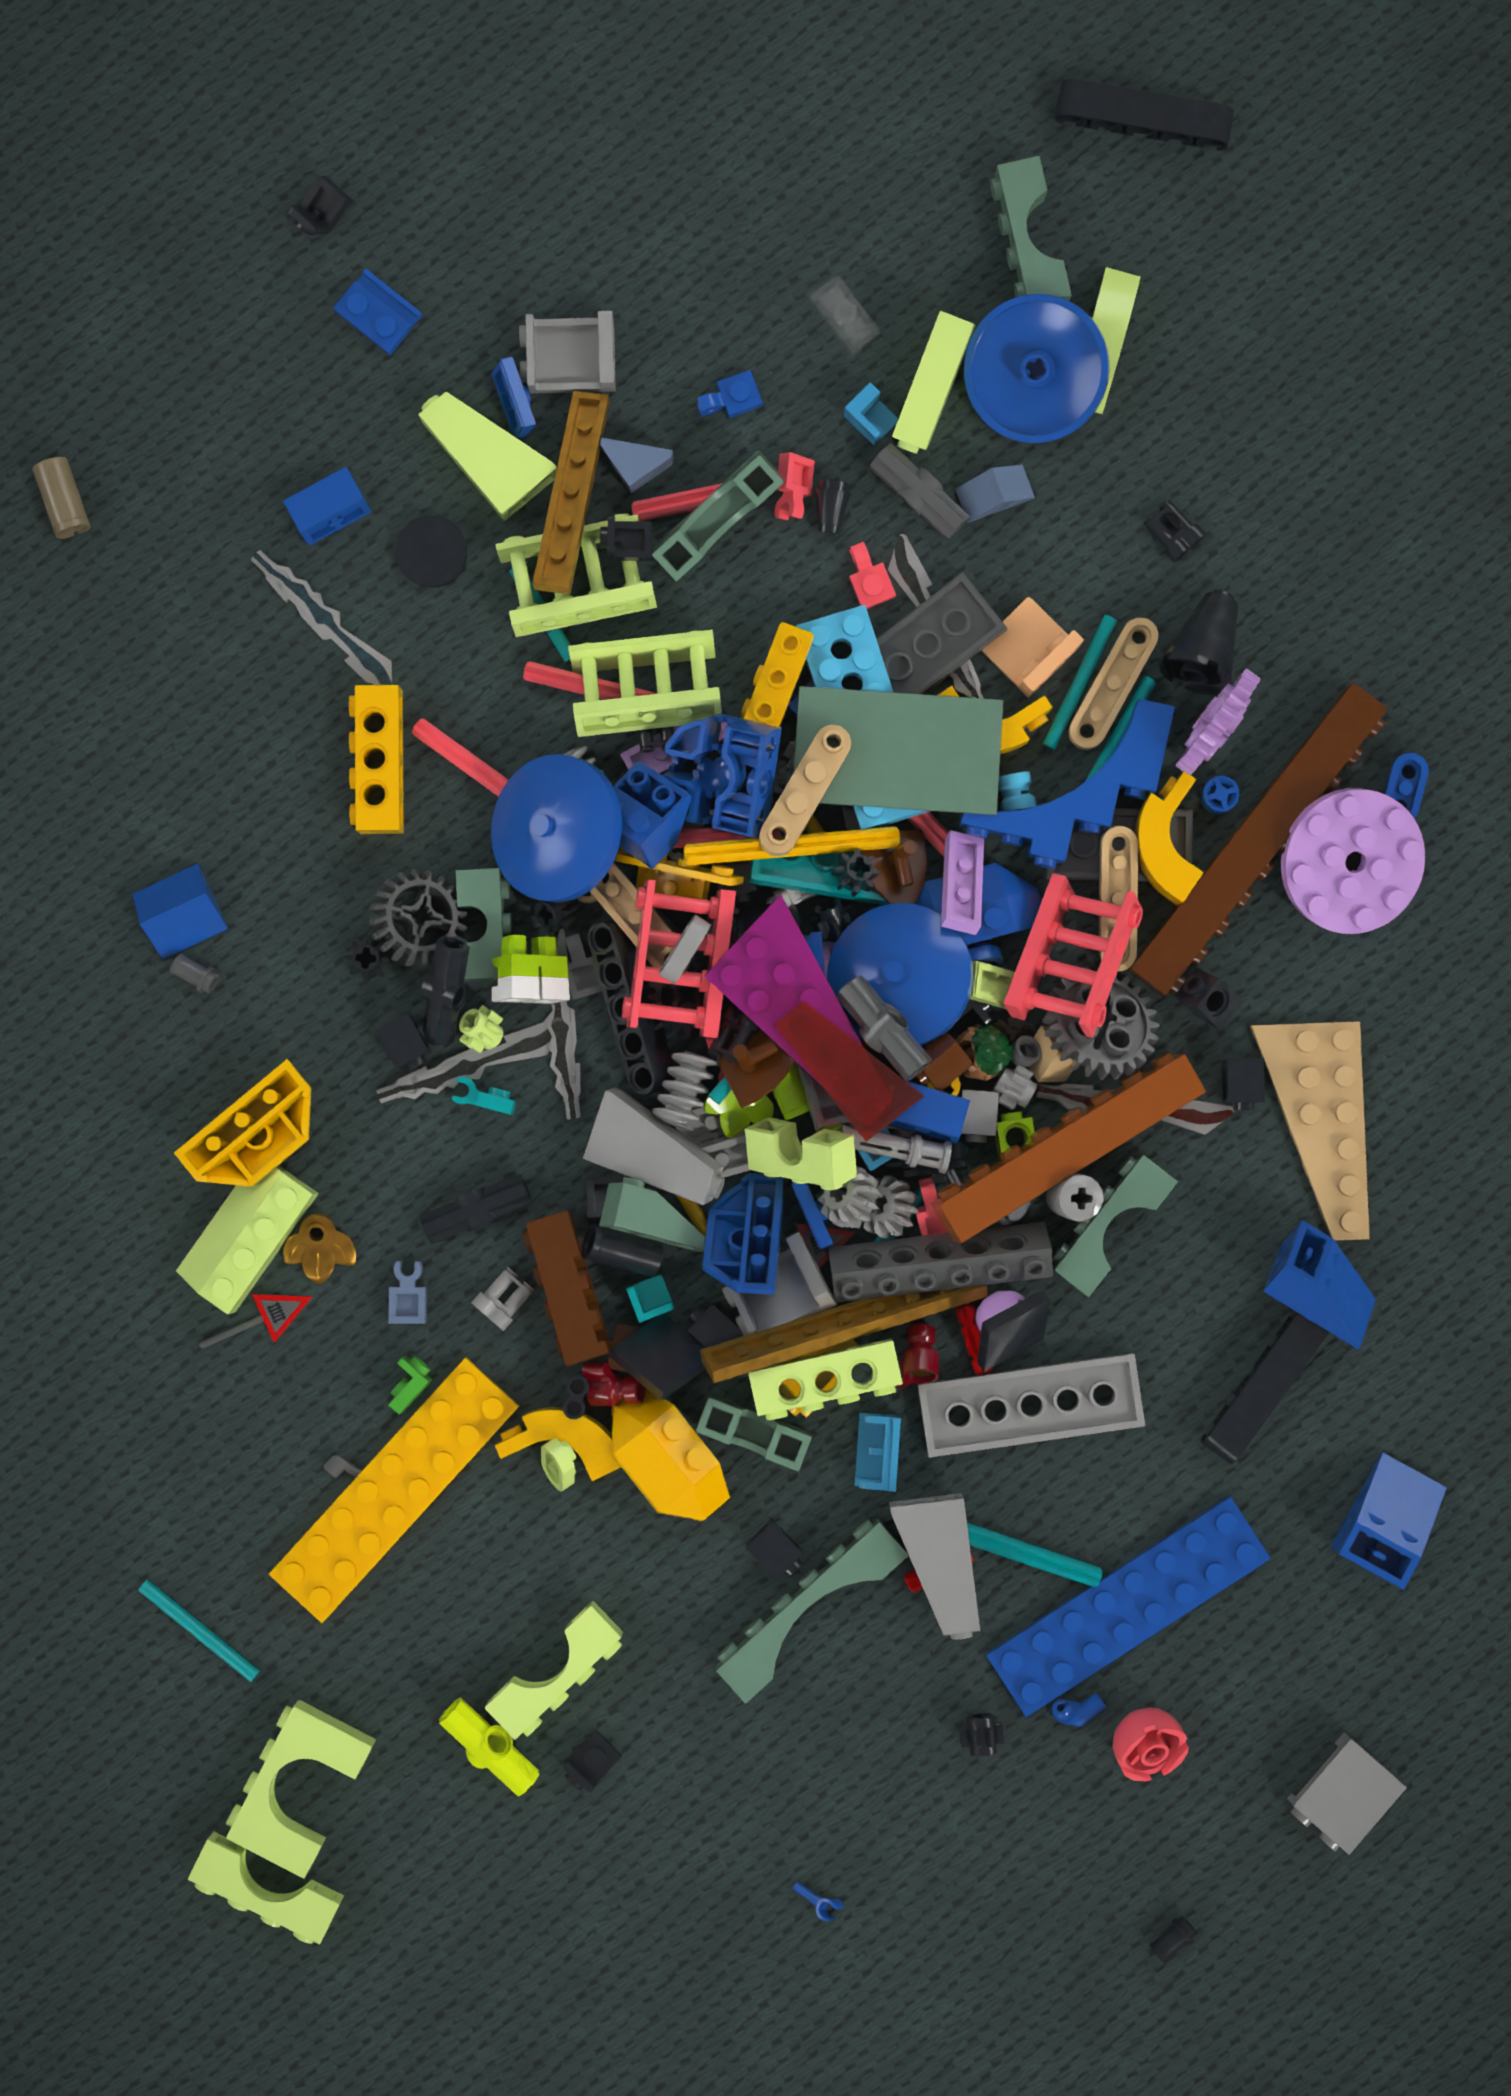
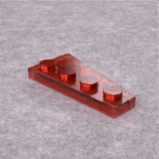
M805 1001L799 1003L774 1023L865 1142L924 1097L923 1094Z

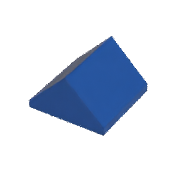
M199 864L132 894L139 924L162 959L228 929Z

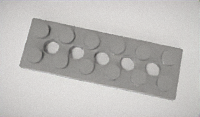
M1134 1353L947 1379L928 1384H917L929 1458L1145 1426ZM1102 1384L1109 1385L1113 1391L1112 1400L1105 1405L1097 1404L1093 1398L1095 1388ZM1067 1389L1074 1391L1077 1395L1076 1405L1070 1410L1059 1408L1057 1404L1059 1393ZM1028 1395H1036L1041 1400V1408L1034 1415H1026L1021 1409V1402ZM992 1400H999L1005 1405V1414L999 1420H990L985 1415V1407ZM957 1405L965 1406L969 1410L968 1421L960 1426L954 1425L949 1421V1412Z

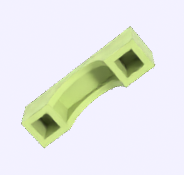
M594 1601L590 1602L565 1628L564 1632L569 1644V1659L560 1673L551 1679L541 1682H529L513 1676L488 1700L485 1709L514 1740L522 1733L526 1737L529 1736L542 1723V1720L539 1718L542 1713L549 1707L555 1711L569 1697L565 1692L575 1682L581 1686L595 1672V1669L592 1667L594 1663L602 1656L605 1660H608L622 1646L618 1640L621 1639L623 1631Z
M214 1831L207 1839L188 1880L195 1883L194 1886L199 1891L208 1895L216 1893L228 1899V1904L237 1910H251L261 1915L260 1919L264 1923L272 1927L283 1926L293 1931V1935L298 1940L308 1944L313 1942L320 1944L344 1897V1895L312 1879L302 1888L290 1893H274L262 1888L254 1881L248 1871L246 1849Z

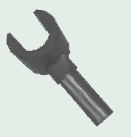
M338 1455L332 1456L324 1464V1469L335 1478L344 1470L355 1477L363 1471L349 1460L346 1461Z

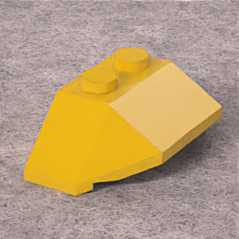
M286 1059L175 1151L174 1154L198 1182L253 1187L309 1140L311 1087L293 1064Z
M646 1388L645 1398L641 1404H628L625 1400H621L617 1406L612 1407V1456L657 1513L704 1521L730 1498L719 1461L675 1405L666 1399L661 1401Z

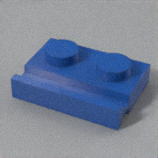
M365 268L362 276L351 285L333 307V310L388 355H391L423 315L418 309Z

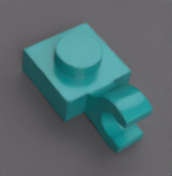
M468 1077L457 1078V1082L465 1083L468 1086L469 1093L465 1097L453 1095L452 1100L458 1104H473L514 1115L517 1101L509 1099L511 1092L490 1087L488 1093L481 1092L472 1079Z

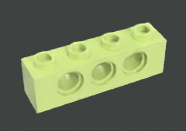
M891 1338L781 1362L748 1372L757 1415H765L766 1420L788 1416L787 1410L798 1407L802 1408L803 1413L824 1408L823 1402L834 1399L838 1400L839 1405L859 1401V1394L873 1391L875 1397L896 1392L895 1386L903 1384L894 1342ZM858 1363H867L872 1368V1375L866 1382H856L851 1376L853 1367ZM822 1371H831L836 1376V1384L830 1390H821L815 1384L816 1376ZM786 1379L796 1380L800 1384L799 1394L794 1398L783 1397L779 1392V1386L782 1381Z

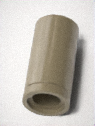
M49 458L34 465L32 470L56 538L65 539L74 536L75 531H78L79 534L88 531L91 526L67 458Z

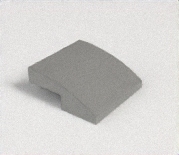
M704 1106L692 1107L691 1111L700 1117L699 1121H687L686 1123L695 1132L675 1127L676 1131L724 1166L721 1177L724 1178L749 1171L745 1128L731 1138L721 1136L724 1133L719 1123V1114L705 1113Z

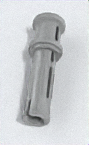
M842 1124L840 1132L854 1135L855 1150L905 1160L909 1167L915 1168L916 1165L937 1168L939 1173L945 1174L947 1172L952 1151L951 1141L946 1140L944 1143L922 1139V1136L918 1134L905 1138Z

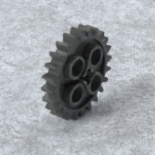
M1116 974L1108 996L1105 1021L1101 1027H1097L1093 1038L1083 1036L1076 1030L1078 1029L1084 1034L1079 1025V1018L1045 1010L1047 1014L1042 1019V1023L1051 1026L1044 1035L1046 1037H1055L1056 1041L1050 1048L1052 1050L1061 1048L1064 1051L1060 1058L1061 1061L1069 1058L1074 1060L1072 1064L1073 1071L1082 1065L1085 1067L1086 1077H1089L1096 1070L1100 1080H1104L1109 1072L1114 1080H1117L1123 1072L1130 1076L1136 1068L1140 1069L1154 1052L1153 1046L1159 1040V1037L1154 1033L1160 1025L1150 1020L1157 1011L1146 1009L1145 1006L1151 1000L1150 997L1139 998L1137 994L1140 992L1141 986L1139 985L1132 989L1128 987V976L1120 982L1117 980ZM1061 978L1048 995L1085 1005L1086 1002L1083 999H1088L1092 985ZM1099 1029H1101L1103 1031L1097 1037L1096 1049H1094V1039L1097 1036ZM1110 1041L1114 1042L1118 1046V1048L1115 1047Z

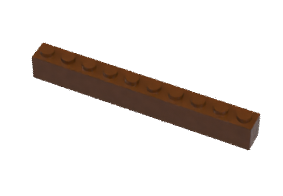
M1354 682L1343 691L1204 870V873L1185 901L1173 910L1138 955L1134 964L1128 968L1127 971L1160 997L1166 996L1168 992L1174 995L1187 979L1182 975L1190 964L1196 967L1209 951L1204 945L1212 935L1218 938L1231 922L1227 916L1235 906L1240 910L1253 894L1249 887L1256 878L1263 881L1275 866L1271 859L1280 849L1282 852H1285L1290 836L1288 831L1296 818L1307 806L1317 800L1323 792L1328 794L1335 789L1342 779L1337 774L1345 764L1351 767L1360 757L1364 750L1359 746L1367 736L1371 739L1374 738L1384 726L1386 721L1381 717L1388 708Z

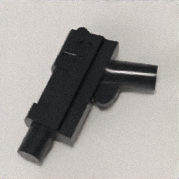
M958 1142L956 1145H952L950 1162L945 1174L939 1173L937 1168L916 1165L915 1168L909 1167L905 1160L892 1158L885 1162L887 1172L903 1170L904 1178L907 1181L932 1176V1181L936 1184L948 1183L950 1185L956 1182L959 1186L964 1183L959 1171L968 1169L963 1156L966 1146L964 1143Z

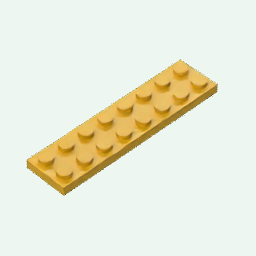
M465 1357L274 1567L269 1575L316 1619L323 1623L515 1412L519 1405Z

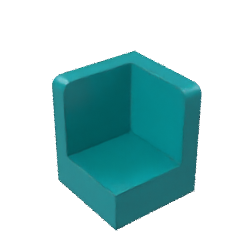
M662 1273L626 1288L639 1323L675 1308Z

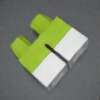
M525 935L502 937L501 956L492 958L493 965L498 968V986L492 987V1002L551 1004L570 1000L567 956H557L555 937L531 938L532 955L527 954Z

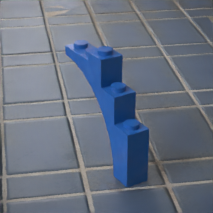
M1138 699L1134 705L1126 732L1113 755L1096 774L1075 790L1049 803L1024 810L997 812V815L962 813L959 827L967 829L966 834L984 839H987L988 834L1002 837V843L1022 847L1023 842L1029 843L1027 857L1035 859L1034 865L1055 869L1056 864L1062 865L1066 861L1074 824H1079L1080 831L1091 834H1100L1101 830L1106 831L1111 827L1119 789L1124 790V796L1137 800H1145L1146 795L1149 796L1151 793L1154 794L1156 792L1175 706Z

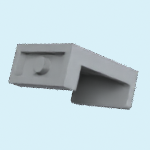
M598 311V318L534 319L533 314H526V325L519 326L520 347H526L527 361H520L521 382L527 383L530 394L616 391L614 318L612 311Z
M799 1232L786 1239L790 1249L779 1255L777 1288L774 1295L736 1293L727 1286L722 1288L732 1308L737 1306L740 1316L736 1318V1322L744 1336L810 1316L837 1305L810 1247Z
M1343 1732L1335 1742L1338 1748L1296 1796L1291 1793L1287 1799L1294 1806L1291 1813L1306 1827L1313 1823L1322 1831L1318 1837L1332 1850L1336 1851L1341 1847L1350 1855L1407 1787Z

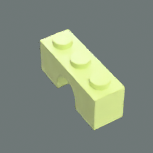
M767 1117L745 1128L749 1170L762 1172L766 1177L789 1178L797 1184L811 1183L820 1185L824 1190L839 1189L844 1183L857 1177L854 1135L823 1129L802 1140L801 1145L797 1136L796 1123Z

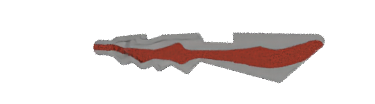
M1038 1083L1036 1097L1057 1101L1067 1110L1077 1107L1083 1110L1093 1104L1090 1099L1101 1091L1093 1090L1094 1085L1062 1084L1060 1086H1052ZM1192 1100L1163 1118L1162 1121L1206 1135L1231 1116L1234 1110L1231 1106Z

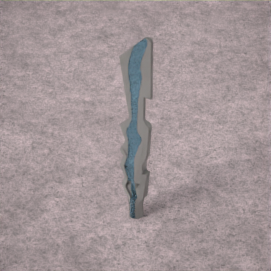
M261 550L254 554L251 561L263 571L266 580L286 603L288 600L292 601L301 617L323 640L332 639L349 655L344 661L367 683L374 685H392V661L340 627V612L325 606L321 593L313 592L308 581L295 578L289 567L277 565Z

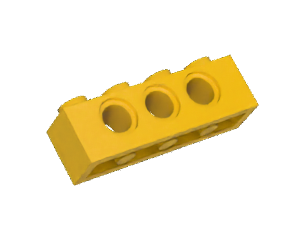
M355 685V695L349 696L350 717H355V731L349 733L350 753H355V767H351L349 770L350 789H355V803L350 804L349 808L350 824L356 825V831L360 834H404L403 690L399 685ZM373 716H382L385 721L384 727L376 733L368 732L367 723L369 719ZM376 751L383 752L385 756L383 765L377 769L369 768L367 765L369 755ZM376 787L383 788L385 791L384 800L378 805H370L367 800L370 790Z

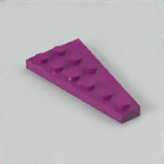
M780 894L704 976L860 1122L868 1127L892 1099Z

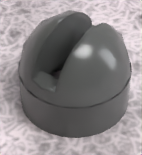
M1021 1036L1012 1044L1011 1061L1017 1066H1031L1041 1057L1042 1051L1039 1043L1031 1036Z

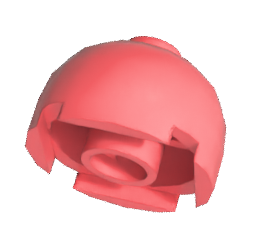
M1148 1707L1134 1710L1119 1722L1114 1731L1112 1747L1114 1755L1124 1775L1133 1781L1152 1780L1150 1774L1160 1770L1163 1776L1172 1772L1182 1763L1189 1749L1186 1743L1187 1737L1181 1725L1172 1715L1160 1708Z

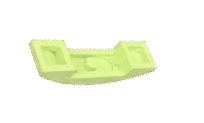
M1107 267L1092 317L1106 341L1110 360L1107 389L1099 407L1095 411V413L1099 414L1103 413L1140 281V276Z

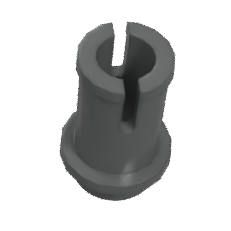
M182 953L176 957L170 968L172 975H176L196 986V990L199 993L204 991L208 994L211 993L219 981V974L215 973V968L211 966L206 968L187 958Z

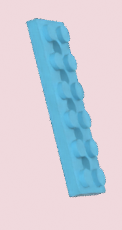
M866 605L796 625V627L812 632L814 635V640L806 658L814 687L843 689V679L847 676H856L862 682L863 687L861 690L893 692ZM837 642H845L850 646L852 653L846 659H837L832 655L831 647ZM853 806L860 829L877 828L930 812L924 810Z

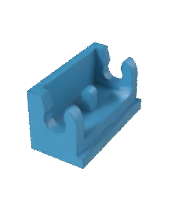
M859 1412L855 1486H859L861 1489L896 1492L900 1415Z

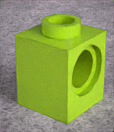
M1022 1111L1000 1115L1001 1122H997L995 1136L999 1161L1001 1160L999 1154L1010 1148L1006 1142V1134L1011 1128H1018L1023 1132L1024 1142L1021 1147L1032 1141L1030 1135L1035 1132L1033 1118H1023Z

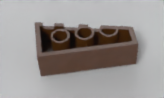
M570 1210L526 1223L527 1231H523L522 1235L528 1253L534 1251L537 1266H533V1271L539 1288L544 1287L547 1301H544V1307L549 1322H554L557 1333L554 1339L559 1356L563 1357L565 1365L569 1366L608 1354L611 1351L612 1345L586 1261L582 1258V1248Z

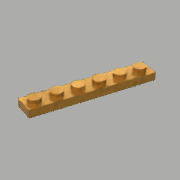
M573 391L533 578L534 590L563 594L571 593L601 449V437L603 438L610 406L609 395Z

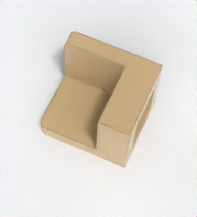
M1041 1026L1034 1036V1039L1040 1045L1041 1057L1028 1067L1030 1071L1034 1072L1033 1075L1038 1082H1064L1073 1071L1072 1064L1074 1060L1071 1058L1065 1061L1060 1060L1064 1051L1061 1048L1056 1050L1050 1048L1056 1039L1055 1037H1046L1044 1035L1050 1026Z

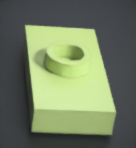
M973 961L974 976L970 999L1006 1009L1003 1003L1015 972L983 962Z

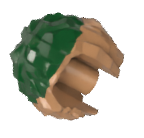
M976 1024L974 1027H969L956 1039L960 1047L968 1044L972 1046L964 1049L965 1054L973 1062V1065L964 1071V1076L967 1078L984 1081L993 1079L1004 1071L1012 1058L1013 1049L1009 1039L999 1031V1028L993 1027L991 1024Z

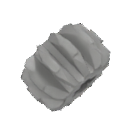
M856 1166L857 1177L847 1181L839 1189L825 1190L824 1194L818 1198L823 1205L821 1213L826 1218H829L833 1224L842 1228H860L862 1221L871 1222L870 1212L879 1209L875 1204V1200L882 1195L876 1189L879 1181L867 1173L865 1169Z
M884 1176L883 1179L875 1178L879 1181L876 1189L882 1194L875 1200V1204L879 1209L870 1212L871 1222L865 1221L863 1228L867 1232L877 1234L881 1238H890L891 1235L903 1236V1226H913L909 1219L910 1215L919 1212L916 1207L911 1206L918 1197L915 1193L909 1191L910 1185L905 1181H898L893 1176Z

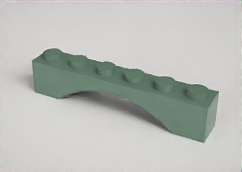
M879 1518L873 1523L869 1519L864 1521L852 1533L856 1539L846 1548L842 1544L834 1548L826 1556L825 1559L829 1563L819 1572L815 1569L809 1571L798 1582L802 1587L792 1597L788 1593L784 1594L771 1607L774 1613L768 1619L763 1621L761 1618H758L744 1631L747 1636L746 1639L738 1646L733 1642L730 1643L719 1653L717 1658L720 1662L716 1665V1672L745 1704L773 1680L775 1663L782 1642L793 1623L809 1606L824 1595L843 1586L862 1581L883 1580L909 1556L906 1548Z

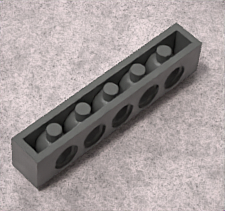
M1045 1222L986 1228L963 1243L952 1241L948 1233L828 1247L830 1274L836 1303L1053 1277L1052 1247Z

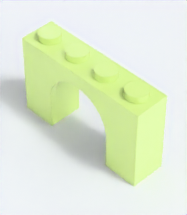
M298 1700L293 1708L286 1706L276 1725L282 1729L276 1741L270 1738L264 1747L260 1759L264 1760L265 1763L259 1774L253 1771L245 1784L243 1792L247 1793L248 1796L243 1806L236 1804L226 1822V1825L231 1827L226 1839L304 1879L311 1869L326 1837L293 1821L280 1809L274 1791L278 1771L284 1765L294 1760L313 1759L356 1779L376 1739Z

